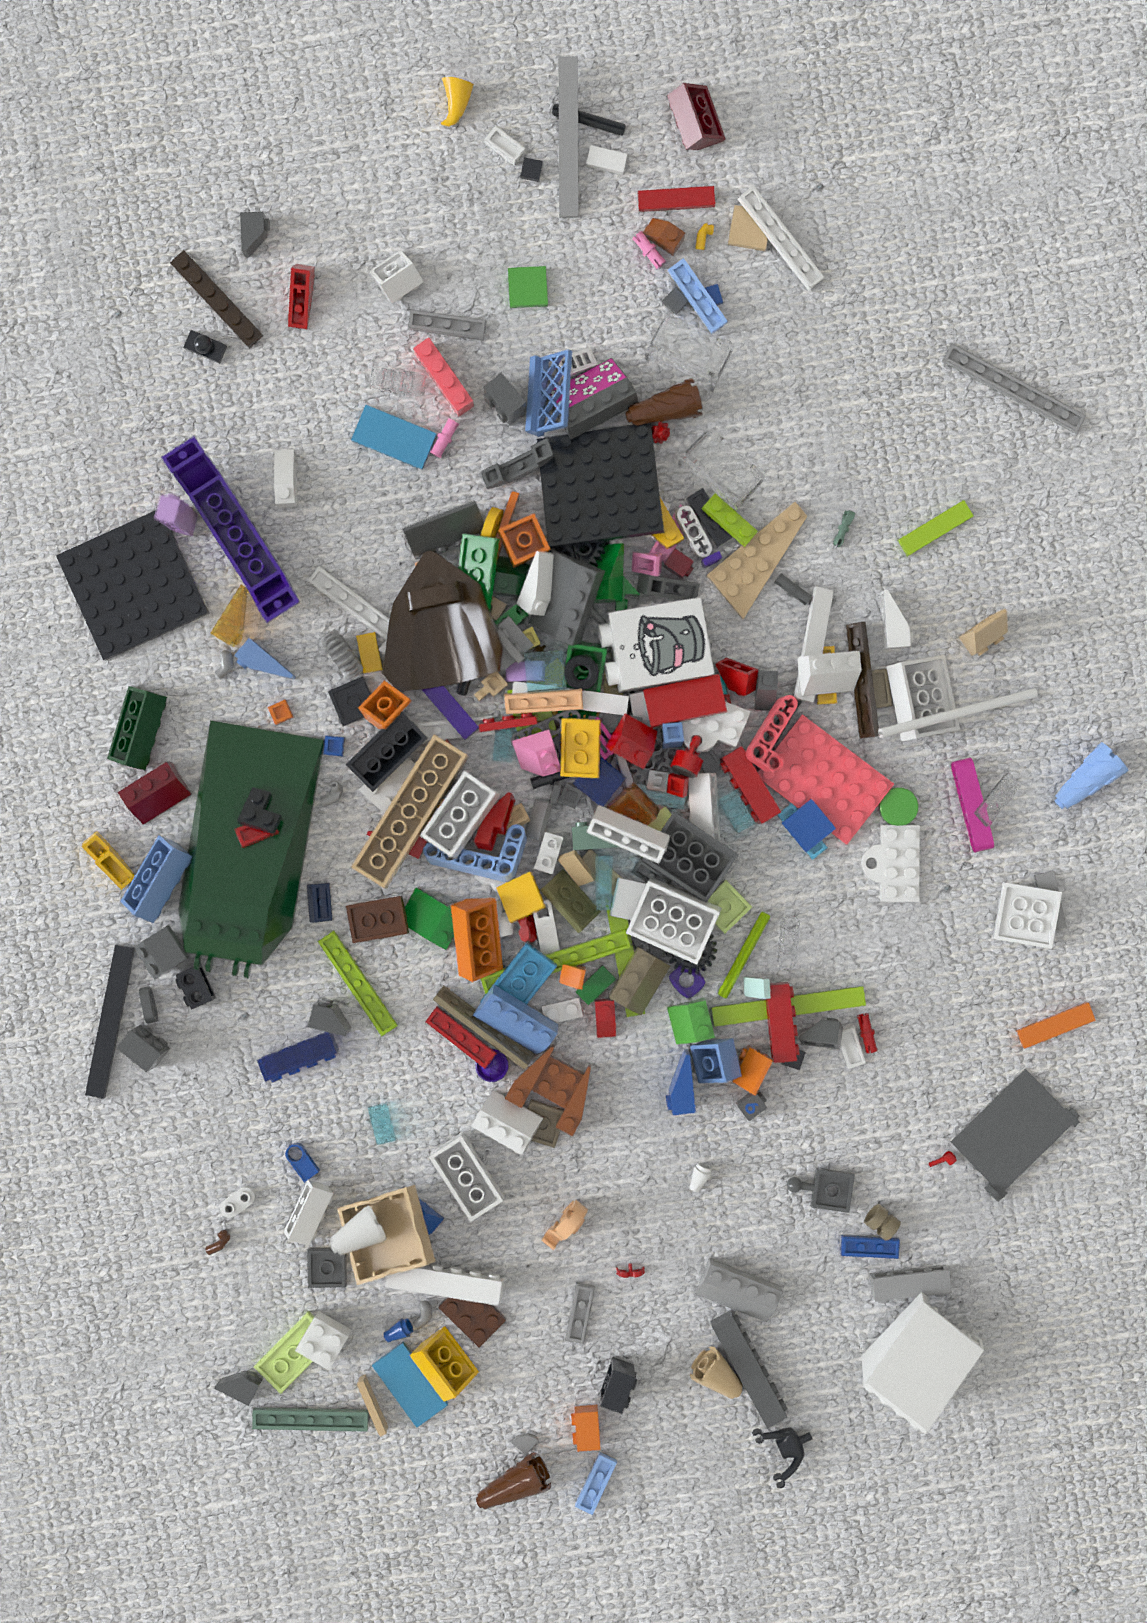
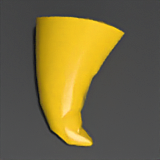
M456 77L442 78L448 98V115L441 122L443 126L450 127L459 121L468 105L473 89V83Z

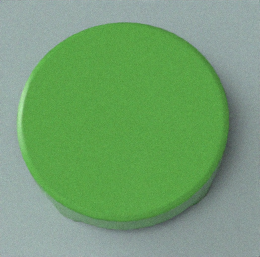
M905 788L890 789L879 803L880 816L891 825L903 826L909 824L918 813L916 796Z

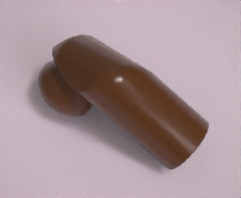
M226 1229L217 1234L220 1238L217 1242L206 1246L205 1250L208 1255L221 1251L229 1242L230 1234H228Z

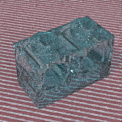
M736 790L718 799L736 833H740L755 824Z

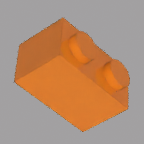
M598 1405L575 1406V1413H571L572 1426L576 1425V1432L572 1433L573 1445H577V1452L600 1450Z

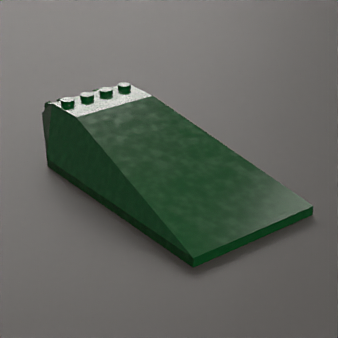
M210 720L188 853L192 858L189 866L185 868L178 907L185 952L196 954L193 967L195 970L200 968L201 958L204 955L208 956L205 965L207 972L212 970L213 960L216 957L234 960L232 976H237L239 973L240 962H246L244 978H249L252 964L263 965L293 928L325 740ZM252 787L268 791L272 796L266 810L280 814L282 817L277 828L279 833L242 848L235 829L244 825L239 824L237 819Z

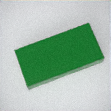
M602 965L583 983L582 990L577 989L575 992L589 1006L616 978Z

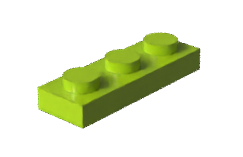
M716 493L702 507L706 514L744 547L758 532Z

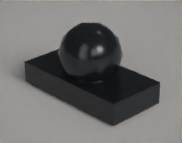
M190 330L183 348L220 364L227 345L207 335Z

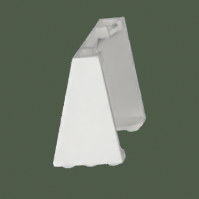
M921 1292L862 1354V1370L865 1389L869 1393L877 1395L884 1405L892 1407L899 1417L907 1419L914 1429L926 1434L984 1351L982 1339L975 1334L972 1337L969 1333L965 1335L941 1316L935 1306L932 1308L930 1304H927L929 1297Z

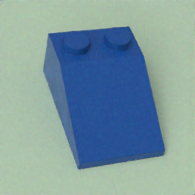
M687 1049L682 1052L668 1089L669 1095H666V1105L668 1110H671L672 1115L696 1113L691 1061Z

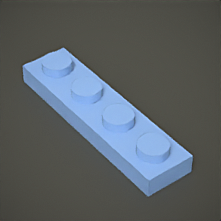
M684 258L668 269L669 274L711 334L728 323Z

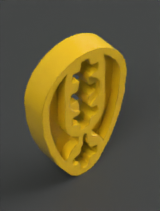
M496 507L490 509L484 522L481 536L496 538L503 518L502 509Z

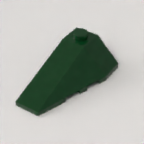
M499 556L496 564L493 594L519 598L531 565L523 563L513 568L509 557Z

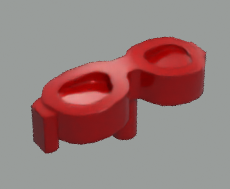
M632 1263L628 1264V1270L616 1267V1274L623 1278L640 1277L645 1273L644 1266L641 1269L632 1270Z

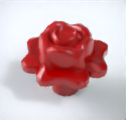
M659 422L658 426L656 425L651 428L653 443L662 444L663 441H667L670 436L668 423Z

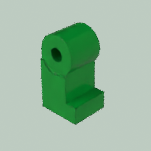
M516 603L499 617L495 624H499L504 618L509 616L518 626L530 614Z

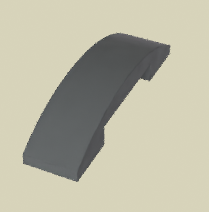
M546 438L530 446L531 450L502 465L496 463L482 470L481 473L486 488L491 489L516 481L548 463L554 457L549 439Z

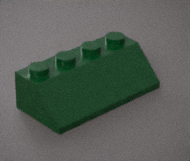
M128 686L108 753V760L146 771L150 762L152 748L155 745L157 730L161 725L162 713L166 708L167 697Z

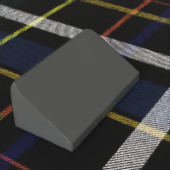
M641 856L631 871L645 882H648L651 877L667 884L672 882V879L642 860L643 856Z

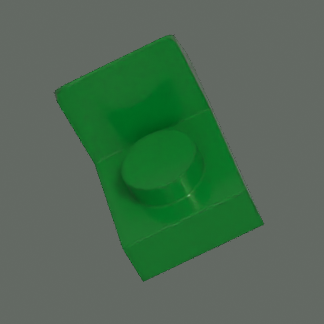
M624 576L622 602H615V612L627 610L628 599H624L625 596H640L639 592Z

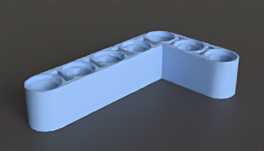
M515 824L509 827L499 857L463 849L457 859L447 860L449 856L430 842L423 848V853L427 861L432 865L502 882H509L516 877L527 837L521 825ZM515 834H522L519 838H513ZM432 851H437L434 856H429ZM510 851H516L513 856L507 855ZM468 860H474L470 865L465 864ZM486 864H492L489 869H484ZM506 868L511 869V870H510L508 873H506V874H503V873H502V871H503L504 869H506Z

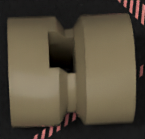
M876 1204L867 1213L864 1224L872 1230H877L876 1233L887 1241L898 1231L901 1221L893 1214L888 1215V1210L882 1205Z

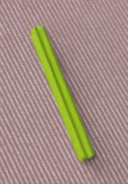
M761 912L718 991L719 996L725 999L729 996L770 919L769 914Z

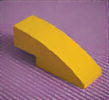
M98 831L82 843L81 847L95 860L94 863L121 890L132 882L135 874Z

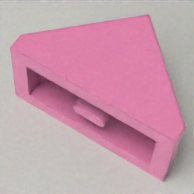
M633 552L632 571L659 576L662 573L663 554Z

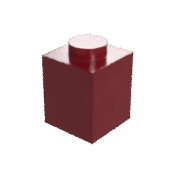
M675 548L663 567L682 580L684 576L689 577L694 570V567H692L694 561Z

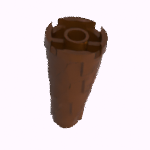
M693 378L686 379L684 382L671 386L648 399L630 405L628 411L625 412L627 422L638 426L652 422H664L674 419L682 420L702 416L703 412H698V410L703 409L697 385L691 386V383H694L695 380Z
M536 1452L528 1454L527 1457L509 1468L502 1476L489 1483L487 1487L477 1494L476 1502L479 1508L486 1510L550 1490L551 1482L549 1484L546 1482L550 1475L540 1456L535 1458Z

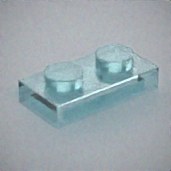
M515 727L496 730L493 761L512 763L513 746L510 740L515 733Z
M387 1102L368 1107L377 1145L396 1141Z

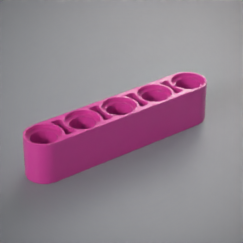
M971 757L951 762V769L972 850L974 853L992 849L994 848V840L974 762Z

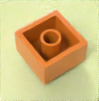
M531 514L498 529V535L513 568L534 559L536 551H550V547L535 514Z

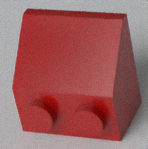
M624 713L605 747L644 769L654 752L658 731Z

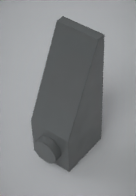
M639 573L636 590L646 595L688 600L698 597L700 583Z

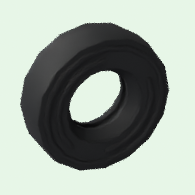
M574 656L565 665V680L574 689H589L598 680V666L588 656ZM580 665L587 667L589 670L588 677L583 680L577 679L574 676L575 668Z

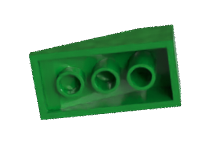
M584 641L574 646L568 644L565 665L574 656L584 655L592 658L598 666V680L592 687L585 690L600 692L607 647L602 648L601 644ZM577 666L574 670V676L577 679L583 680L589 675V670L585 666ZM563 676L562 687L574 689L573 687L569 686V684L565 680V676ZM578 709L581 719H588L589 716L596 717L597 712ZM570 712L568 718L577 717L576 714L573 715L572 712Z

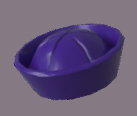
M496 1049L493 1050L497 1052V1055L486 1069L475 1062L478 1076L487 1082H497L503 1079L509 1068L506 1056Z

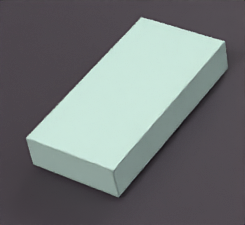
M743 977L745 996L769 999L771 997L769 979Z

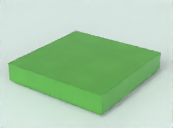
M546 266L508 268L510 308L548 306Z

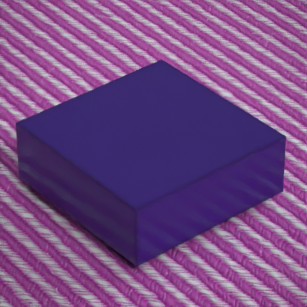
M720 551L702 559L701 564L703 568L719 562L722 559Z

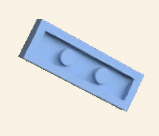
M599 1452L575 1503L576 1508L593 1515L617 1464L616 1459Z

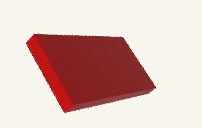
M719 674L643 690L651 728L662 726V724L678 723L727 713Z

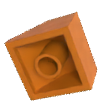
M384 680L358 709L365 719L375 727L386 729L411 703V699Z
M748 1045L739 1054V1066L742 1076L733 1079L732 1082L751 1094L756 1095L773 1060L769 1055Z

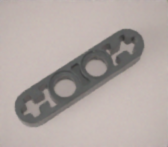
M566 710L542 720L538 724L519 730L512 735L511 745L513 746L512 741L517 739V735L522 738L526 736L524 732L528 731V736L532 735V729L536 727L540 728L542 732L549 730L551 736L561 732L562 720L560 716L563 715V718H568L569 713L572 712L573 715H577L576 719H581L580 712L578 710ZM551 720H557L560 723L558 730L550 729L549 722Z

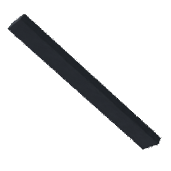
M118 944L114 947L85 1091L86 1096L101 1099L106 1097L135 948Z

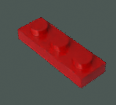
M521 713V717L514 718L513 715L502 716L501 720H495L494 717L485 718L479 724V731L485 732L535 725L539 722L538 715Z

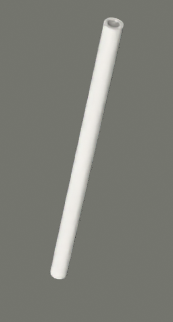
M1033 688L880 728L878 733L881 738L1036 698L1038 693Z

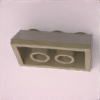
M638 946L608 996L625 1008L642 1015L671 966Z

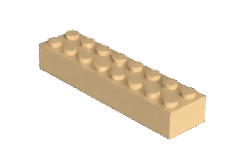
M433 735L351 868L381 887L388 888L469 756L436 735Z

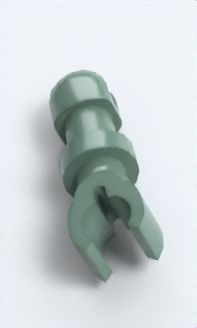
M845 510L842 516V524L838 526L839 531L833 541L834 546L841 547L843 545L845 534L849 532L848 527L855 517V512Z

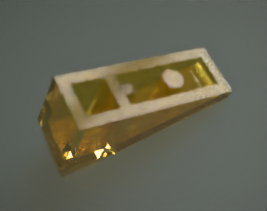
M240 585L210 632L233 648L241 642L243 638L242 633L244 632L248 589L243 585Z

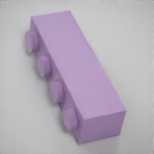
M173 494L161 495L155 519L173 532L193 537L198 514L193 511L192 507H189V504L184 503V500L179 499V496Z

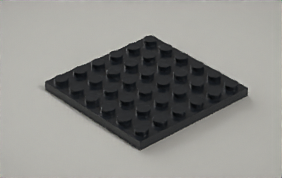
M651 423L587 431L571 440L568 434L546 437L549 439L554 453V457L540 467L547 541L550 549L664 533ZM539 438V439H537V443L540 442V441H542V440H544V439H546V438Z
M157 510L56 555L104 661L209 614L172 530L155 519Z

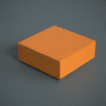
M286 700L268 707L275 725L294 718Z

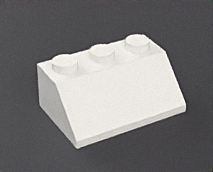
M860 651L807 655L797 658L801 696L854 691L861 672Z
M493 1090L471 1127L523 1155L543 1117L524 1106L522 1108L506 1100V1096Z

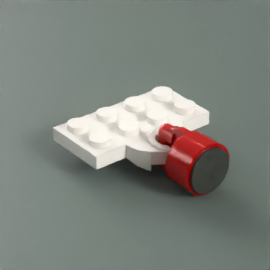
M725 702L727 713L683 721L682 727L686 749L685 751H676L670 765L672 770L689 778L697 777L704 762L699 757V754L710 751L718 741L736 748L751 712Z

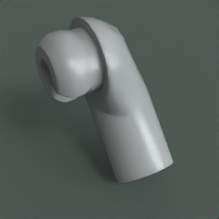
M223 650L220 653L221 667L214 672L220 679L227 675L234 667L233 655L227 650Z
M427 1300L419 1303V1308L421 1309L420 1316L413 1321L414 1326L418 1330L432 1318V1306Z

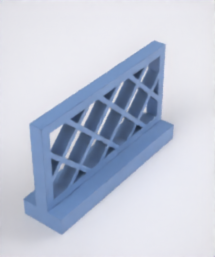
M564 350L544 357L536 355L530 357L525 432L540 437L544 436V432L568 426L572 365L571 350ZM565 357V362L561 367L559 363ZM557 368L559 371H558V373L556 374V376L553 378L551 375L553 374V372H554L555 369ZM564 376V381L559 385V380ZM548 379H549V380L551 381V383H550V385H549L548 388H547ZM556 387L558 390L552 397L550 393ZM562 394V401L558 404L556 401ZM548 398L550 402L546 406V399ZM555 406L556 410L551 416L549 412L552 409V407ZM561 413V422L557 423L555 420Z

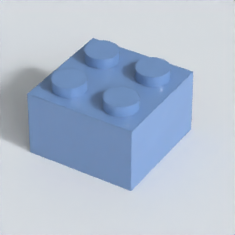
M733 1038L704 1040L690 1046L698 1083H723L742 1076Z

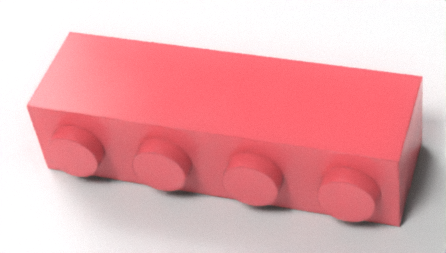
M428 337L415 346L413 350L416 357L458 417L473 408L472 398L431 339Z

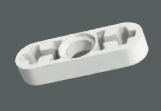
M689 506L679 507L675 511V519L693 553L700 558L709 556L712 546L693 509ZM682 510L684 512H688V515L686 516L688 521L693 520V523L688 524L686 527L684 524L688 523L685 518H681L680 516L683 514ZM692 526L698 529V535L694 538L689 535V529ZM702 537V540H699V542L702 546H706V548L704 549L705 553L699 552V543H694L693 541L698 540Z

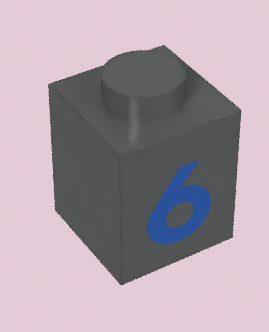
M749 1092L737 1101L736 1105L748 1121H751L767 1108L765 1104L767 1100L761 1092L756 1093V1095Z

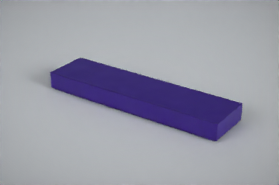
M444 686L422 689L465 741L479 729V726Z

